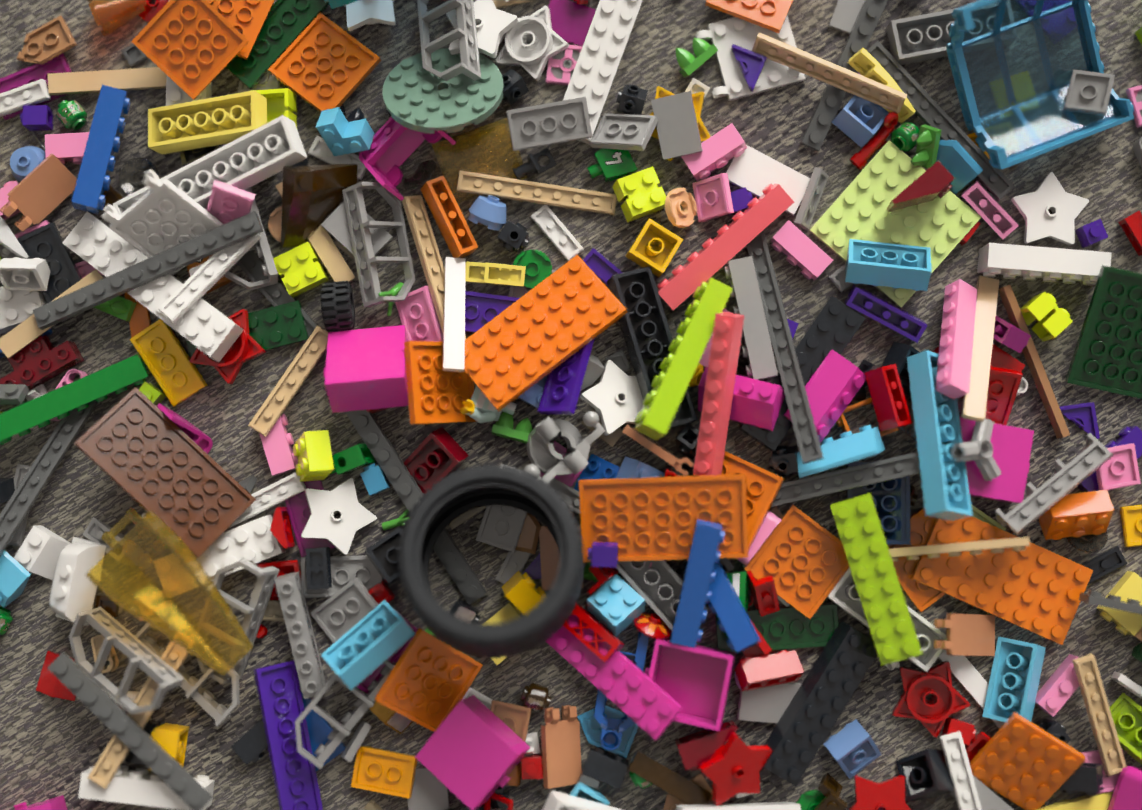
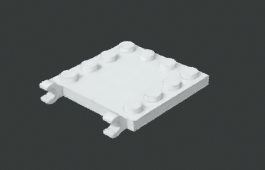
M788 16L780 33L737 17L708 24V30L697 32L696 38L705 41L711 40L712 44L718 49L715 55L724 86L713 88L712 94L714 99L727 96L728 100L731 101L806 79L803 73L767 58L753 92H751L731 50L734 44L752 51L758 33L797 48Z
M152 170L144 174L146 179L143 180V183L151 188L149 192L121 215L110 204L103 208L105 213L102 214V218L110 222L109 228L149 258L224 225L166 178L160 181ZM178 269L170 274L174 275L181 269Z

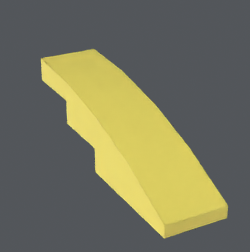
M864 48L860 49L849 59L848 64L862 76L903 92L888 72ZM907 97L898 114V121L900 123H903L916 112ZM884 108V109H885L887 112H889V113H890V112H894V111H891V110H889V109H887V108Z
M466 261L465 282L524 287L526 266Z
M1113 792L1097 793L1094 796L1083 795L1072 800L1065 799L1036 810H1108Z

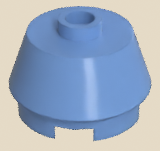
M25 146L15 150L10 158V168L14 178L21 182L46 159L45 151L36 146Z
M480 195L469 208L468 219L475 224L479 222L486 225L488 229L500 231L502 226L506 224V204L499 201L498 197Z

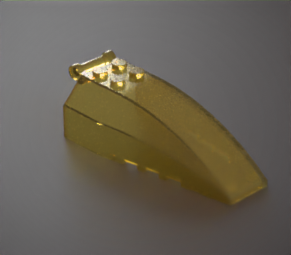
M129 508L125 512L126 515L109 532L106 531L101 536L103 541L112 549L86 576L121 608L136 618L140 617L150 624L151 628L159 630L168 636L170 641L177 642L186 649L185 651L193 656L195 655L204 664L224 676L253 648V645L223 596L183 540L151 510L141 518L135 509ZM132 521L136 526L118 542L115 537Z

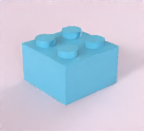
M615 574L587 599V610L616 637L645 611V600L622 578Z

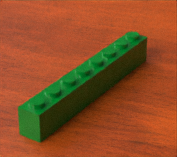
M139 353L0 413V445L11 441V436L18 434L21 437L30 433V428L36 425L41 428L50 424V419L57 417L59 420L69 416L70 410L75 408L77 411L89 407L88 403L96 400L97 403L107 399V394L115 391L116 394L128 390L127 385L134 383L137 386L146 382L145 378L149 374Z

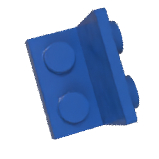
M591 454L587 461L588 465L583 469L574 489L579 491V480L616 479L620 467Z

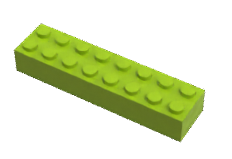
M710 278L707 282L703 281L700 287L696 288L693 294L695 300L692 304L688 305L684 314L687 317L684 322L681 321L676 330L678 336L675 340L671 341L668 347L670 353L667 358L664 357L659 368L662 371L653 379L651 386L654 388L650 394L646 395L642 403L645 407L641 412H638L634 423H636L634 430L654 440L666 434L713 333L716 313H722L733 288L713 278Z
M870 492L830 504L881 665L921 655L922 651Z

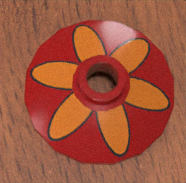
M643 612L633 621L635 627L648 637L661 640L671 636L672 630L656 613Z

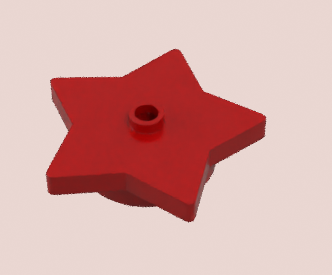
M245 309L228 317L244 330L219 362L209 357L197 347L190 359V363L213 366L228 384H233L244 362L264 354L265 350L249 334L248 311Z
M947 660L932 667L927 672L900 667L904 692L892 711L893 716L917 719L937 738L946 718L970 706V703L952 686L951 668ZM932 693L931 699H925L926 695Z
M732 732L727 743L718 748L710 760L699 766V769L713 781L712 801L714 804L719 806L738 793L759 794V772L771 755L772 749L767 745L747 746L735 732Z
M857 775L854 776L855 802L849 810H878L879 807H884V810H911L905 803V777L903 775L880 783Z

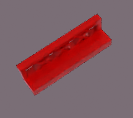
M577 602L570 616L576 615L579 617L580 627H571L569 625V618L563 624L568 631L604 663L610 659L616 650L620 651L625 645ZM591 628L594 631L595 640L587 641L584 638L583 629ZM599 642H607L612 647L605 656L599 652Z

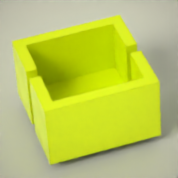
M289 88L255 90L267 98V123L284 115L295 122L297 128V115L293 113L297 112L296 93Z
M653 166L617 179L612 186L619 203L626 196L628 197L621 205L627 222L665 208L666 195L662 186L658 188L660 181Z
M309 242L303 243L273 258L279 275L283 277L282 281L286 290L293 298L329 281Z
M1046 292L1032 297L1020 308L1028 326L1035 319L1038 321L1031 330L1043 342L1056 338L1073 322L1069 318L1070 314L1064 308H1058L1055 303L1056 299Z
M329 431L304 432L293 445L294 456H297L298 459L296 474L300 477V482L324 480L334 470Z

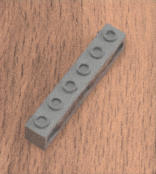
M298 571L278 576L275 579V588L279 596L297 668L300 690L303 693L304 699L316 696L326 684Z

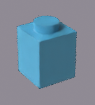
M374 463L364 467V472L360 473L369 496L390 488L386 476L379 465L376 466Z

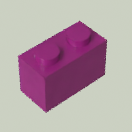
M996 316L993 338L1021 353L1023 348L1027 346L1031 335Z

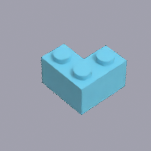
M339 107L322 110L316 125L317 130L334 156L369 150L375 134L366 119L348 122Z

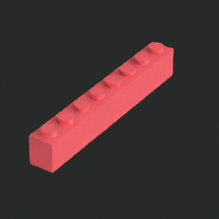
M769 184L762 190L764 193L758 199L756 197L747 204L748 208L744 212L739 211L732 217L733 222L728 226L726 224L717 231L718 235L714 239L709 238L702 244L703 248L698 253L695 251L687 258L688 262L685 265L676 267L672 271L673 275L668 280L665 278L657 285L659 296L670 309L674 311L695 292L698 286L700 287L703 281L706 282L794 203L779 184Z
M722 312L716 313L693 475H721L745 315Z

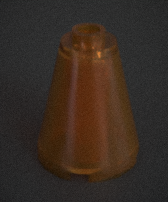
M87 0L90 3L89 7L97 25H101L103 29L101 33L104 37L109 36L145 11L144 6L147 5L146 0Z

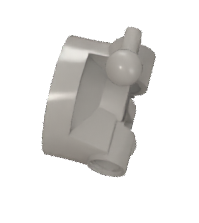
M588 411L584 414L583 421L585 425L595 428L594 431L584 438L569 421L559 418L553 419L549 416L543 419L529 434L526 447L528 458L532 464L526 466L524 470L534 474L535 478H541L539 476L540 472L544 473L541 479L547 483L556 475L571 473L575 475L588 465L586 460L588 459L590 444L605 432V429L599 423L598 414L594 411ZM556 435L562 437L567 443V452L564 457H562V454H558L554 449L553 443H550V440Z

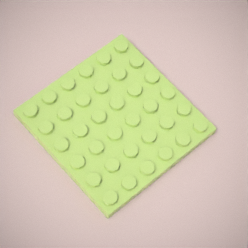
M889 140L809 231L845 262L847 261L849 239L929 247L931 250L932 274L979 221L981 216L951 191L941 199L936 197L933 201L889 212L887 207L890 202L926 171L921 166H914L911 163L912 159ZM875 286L900 309L916 292L912 289Z

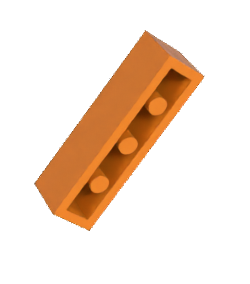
M444 175L427 181L420 190L454 258H463L472 254L478 248V245Z

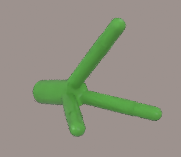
M399 282L391 290L379 292L378 295L396 296L403 283ZM389 302L387 316H391L393 302Z
M408 509L399 518L382 523L383 530L404 526L405 520L409 519V517H406L409 514Z

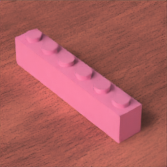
M961 279L945 286L936 377V391L953 400L969 394L977 289Z

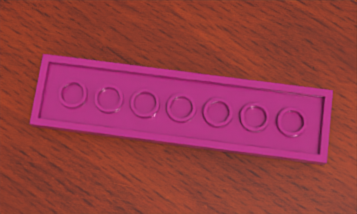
M576 615L569 616V625L571 627H580L579 617ZM564 626L546 641L654 740L659 739L683 708L618 650L604 663ZM591 628L583 629L584 638L587 641L595 640L594 631ZM599 642V652L605 656L612 647L607 642Z

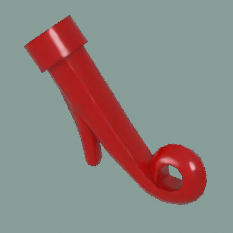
M890 112L884 119V127L858 153H855L850 158V162L859 170H862L868 164L869 158L887 143L886 138L898 122V113Z

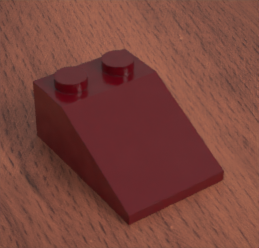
M938 160L890 202L887 210L891 212L933 201L936 197L941 199L953 187L951 183L955 178Z
M441 427L431 432L406 459L404 464L424 494L426 490H431L433 488L432 485L439 482L440 479L448 478V475L453 473L469 455Z
M733 720L723 723L719 731L705 729L675 740L685 770H698L699 766L707 762L716 750L729 739L732 732L738 730Z

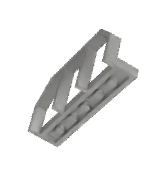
M417 0L423 68L445 81L461 73L474 81L480 79L481 71L473 0H448L427 12L429 0ZM456 8L458 28L430 42L428 23ZM459 39L461 63L442 73L433 69L431 53Z
M362 181L343 189V198L363 306L372 307L383 302H400L405 300L415 282V275L401 202L379 182ZM362 189H376L392 207L395 222L368 221ZM369 228H396L401 257H374ZM376 263L403 264L405 282L397 296L378 295L381 289Z
M251 187L244 190L253 194ZM254 198L250 213L255 211L258 214L259 220L263 228V224ZM265 231L259 233L261 238L248 251L256 250L258 257L263 258L262 271L264 276H268L269 279L250 283L229 271L224 274L226 278L249 290L278 283V273Z
M1089 433L1086 438L1085 447L1075 459L1067 465L1057 459L1055 461V475L1038 489L1029 482L1027 484V498L1007 514H1004L999 508L995 510L996 520L1002 527L1008 525L1018 535L1107 462L1113 454Z
M241 560L217 570L196 631L202 639L205 632L208 631L233 646L228 664L239 674V679H242L275 584V579L280 570L274 566L259 568L247 560ZM243 567L257 575V582L250 595L249 605L220 590L227 572ZM217 597L244 612V620L238 630L237 639L209 623ZM195 642L193 649L200 670L205 674L209 670L210 665L205 651ZM215 670L210 676L221 684L232 682V677L227 672L223 675Z
M102 607L77 614L69 635L75 663L130 714L160 708L166 691L182 685L184 678ZM85 620L105 638L94 667L86 660L80 638ZM112 645L130 659L119 689L101 674ZM138 667L159 684L151 705L139 707L126 696Z
M181 618L149 620L135 637L160 658L166 649L161 648L156 643V638L149 633L146 634V632L154 624L177 623L189 635L188 639L195 641L216 661L199 680L185 672L186 668L183 665L177 673L184 678L180 687L187 692L185 696L187 698L192 697L216 721L214 724L217 727L227 723L232 717L230 714L240 704L239 674ZM219 666L232 677V705L228 709L223 704H218L210 691L204 690L201 687Z
M386 659L383 662L385 666L380 672L382 676L377 681L374 679L367 688L369 691L366 695L356 687L350 690L335 672L295 720L298 752L321 769L323 763L346 736L348 737L351 729L369 707L374 705L375 696L396 665L394 661L391 663ZM335 680H338L359 697L354 703V710L351 713L347 712L341 719L342 724L316 705ZM311 709L336 727L329 733L327 737L329 740L326 744H321L314 752L315 757L302 747L300 722Z

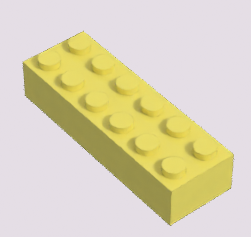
M253 90L148 109V148L162 155L228 144L267 124V98Z

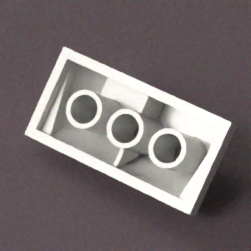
M73 537L72 543L64 547L58 558L49 599V606L56 613V617L74 623L77 614L92 610L106 545ZM85 620L83 626H89V623Z

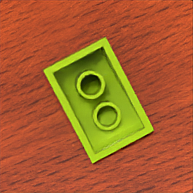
M1123 692L1110 706L1111 715L1120 746L1142 765V707Z

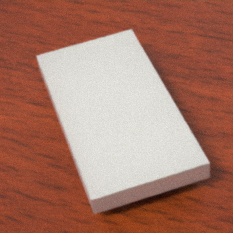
M746 145L747 149H745V152L739 157H734L726 172L729 182L739 188L746 187L747 192L750 191L758 198L764 194L762 190L769 184H779L794 201L785 212L794 216L805 195L810 178Z

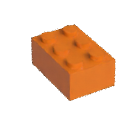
M1107 490L1067 494L1039 517V523L1045 540H1059L1065 537H1081L1090 534L1100 535L1106 533L1114 508Z

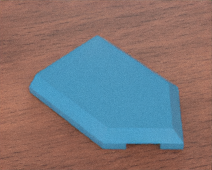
M940 140L936 162L939 160L955 178L951 183L953 187L950 190L956 195L978 176L983 169L957 140Z
M605 706L604 713L608 718L620 720L624 717V712ZM594 709L578 715V720L588 743L605 749L600 742L602 727L594 717ZM635 722V724L623 731L619 747L615 750L607 751L627 758L639 725Z

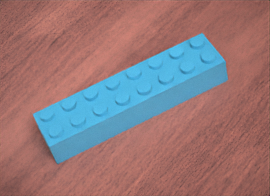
M926 350L907 357L912 410L915 420L914 428L920 462L919 469L922 478L921 487L924 495V509L926 516L954 521L972 516L965 461L956 462L951 457V449L954 444L963 443L957 399L953 400L936 391L939 354Z

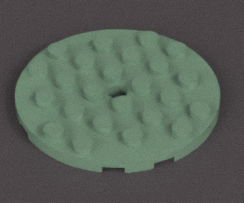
M440 48L431 53L432 68L441 73L461 63L460 53L452 55L449 48ZM418 53L402 60L386 77L382 91L386 110L390 112L391 117L408 129L434 134V131L446 130L447 133L464 130V126L472 123L474 125L481 123L498 108L503 98L504 84L502 74L490 59L479 54L480 79L474 81L461 73L445 81L423 68L422 53Z

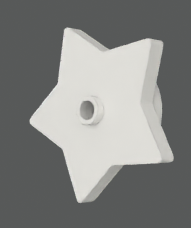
M359 0L344 5L346 7L348 30L353 31L365 24L382 23L395 26V0Z
M476 0L474 2L478 51L479 53L496 58L498 47L504 38V34L519 22L516 15L496 9L493 0ZM453 9L446 14L453 28L456 29L458 28L456 9ZM459 39L450 43L449 51L452 55L459 53Z
M547 6L542 7L530 16L518 18L519 22L505 33V44L496 60L498 65L522 66L536 81H539L548 59L569 47V44L552 30L550 10Z
M1050 172L1035 192L1015 196L1011 199L1012 203L1024 217L1025 244L1050 237L1070 246L1075 243L1074 219L1089 202L1086 198L1065 192L1053 172Z
M611 360L605 363V370L602 373L599 384L580 395L600 416L606 436L624 423L636 424L634 420L638 412H641L645 407L642 404L643 398L636 376H628Z
M353 478L348 479L332 491L305 489L311 515L301 537L327 539L344 555L348 554L355 532L377 519L374 514L358 503ZM335 511L341 514L339 519L334 518L333 513Z

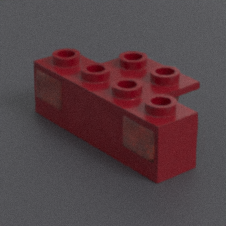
M40 335L12 357L7 358L14 371L1 378L0 384H26L30 391L82 362L84 358L74 342L65 341L54 348L47 335Z

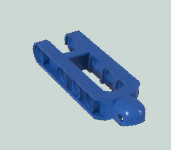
M639 631L635 653L620 652L630 661H633V664L643 672L649 637ZM598 689L594 717L602 727L600 742L605 749L615 750L621 743L622 732L635 724V722L626 713L620 720L608 718L604 713L608 697Z

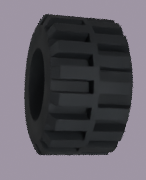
M348 281L323 283L320 298L323 322L327 332L354 330L355 306L350 283Z

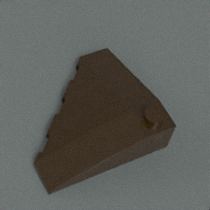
M358 164L283 167L281 247H296L303 244L311 232L320 226L329 212L334 210L343 200L342 190L357 184Z

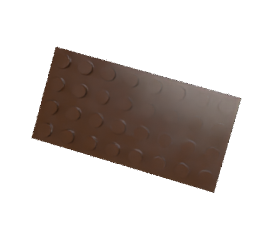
M136 387L74 444L197 559L256 500Z

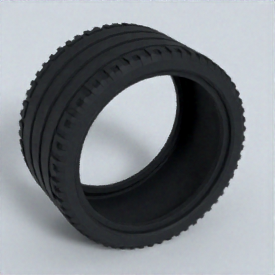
M485 464L484 467L477 465L471 468L467 467L464 471L458 470L453 474L451 473L446 479H440L439 482L432 485L433 488L431 490L425 491L423 496L419 498L418 504H414L413 509L408 514L409 519L405 520L401 531L402 538L399 540L398 568L401 584L409 603L428 630L439 640L469 655L487 658L510 657L519 655L521 652L525 653L536 648L537 645L543 644L569 618L579 598L583 582V544L578 524L571 509L563 501L564 499L554 488L551 489L547 482L539 477L535 478L534 474L521 469L519 471L516 467H508L507 465L499 467L498 464ZM486 505L512 506L533 515L552 534L560 552L559 570L554 584L546 597L527 614L499 624L473 623L453 615L433 597L429 583L430 555L441 532L461 514Z

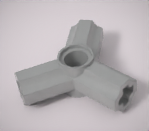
M984 419L983 422L976 421L971 442L954 444L951 449V457L956 462L974 460L985 481L992 480L1001 474L992 456L993 446L990 442L994 422L988 419Z

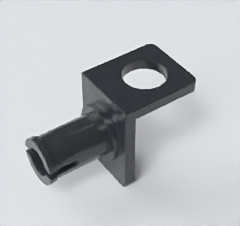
M545 148L533 156L531 153L528 154L527 162L512 170L516 178L520 180L532 172L538 176L556 166V162L549 149ZM542 155L549 158V164L545 167L538 164V158Z

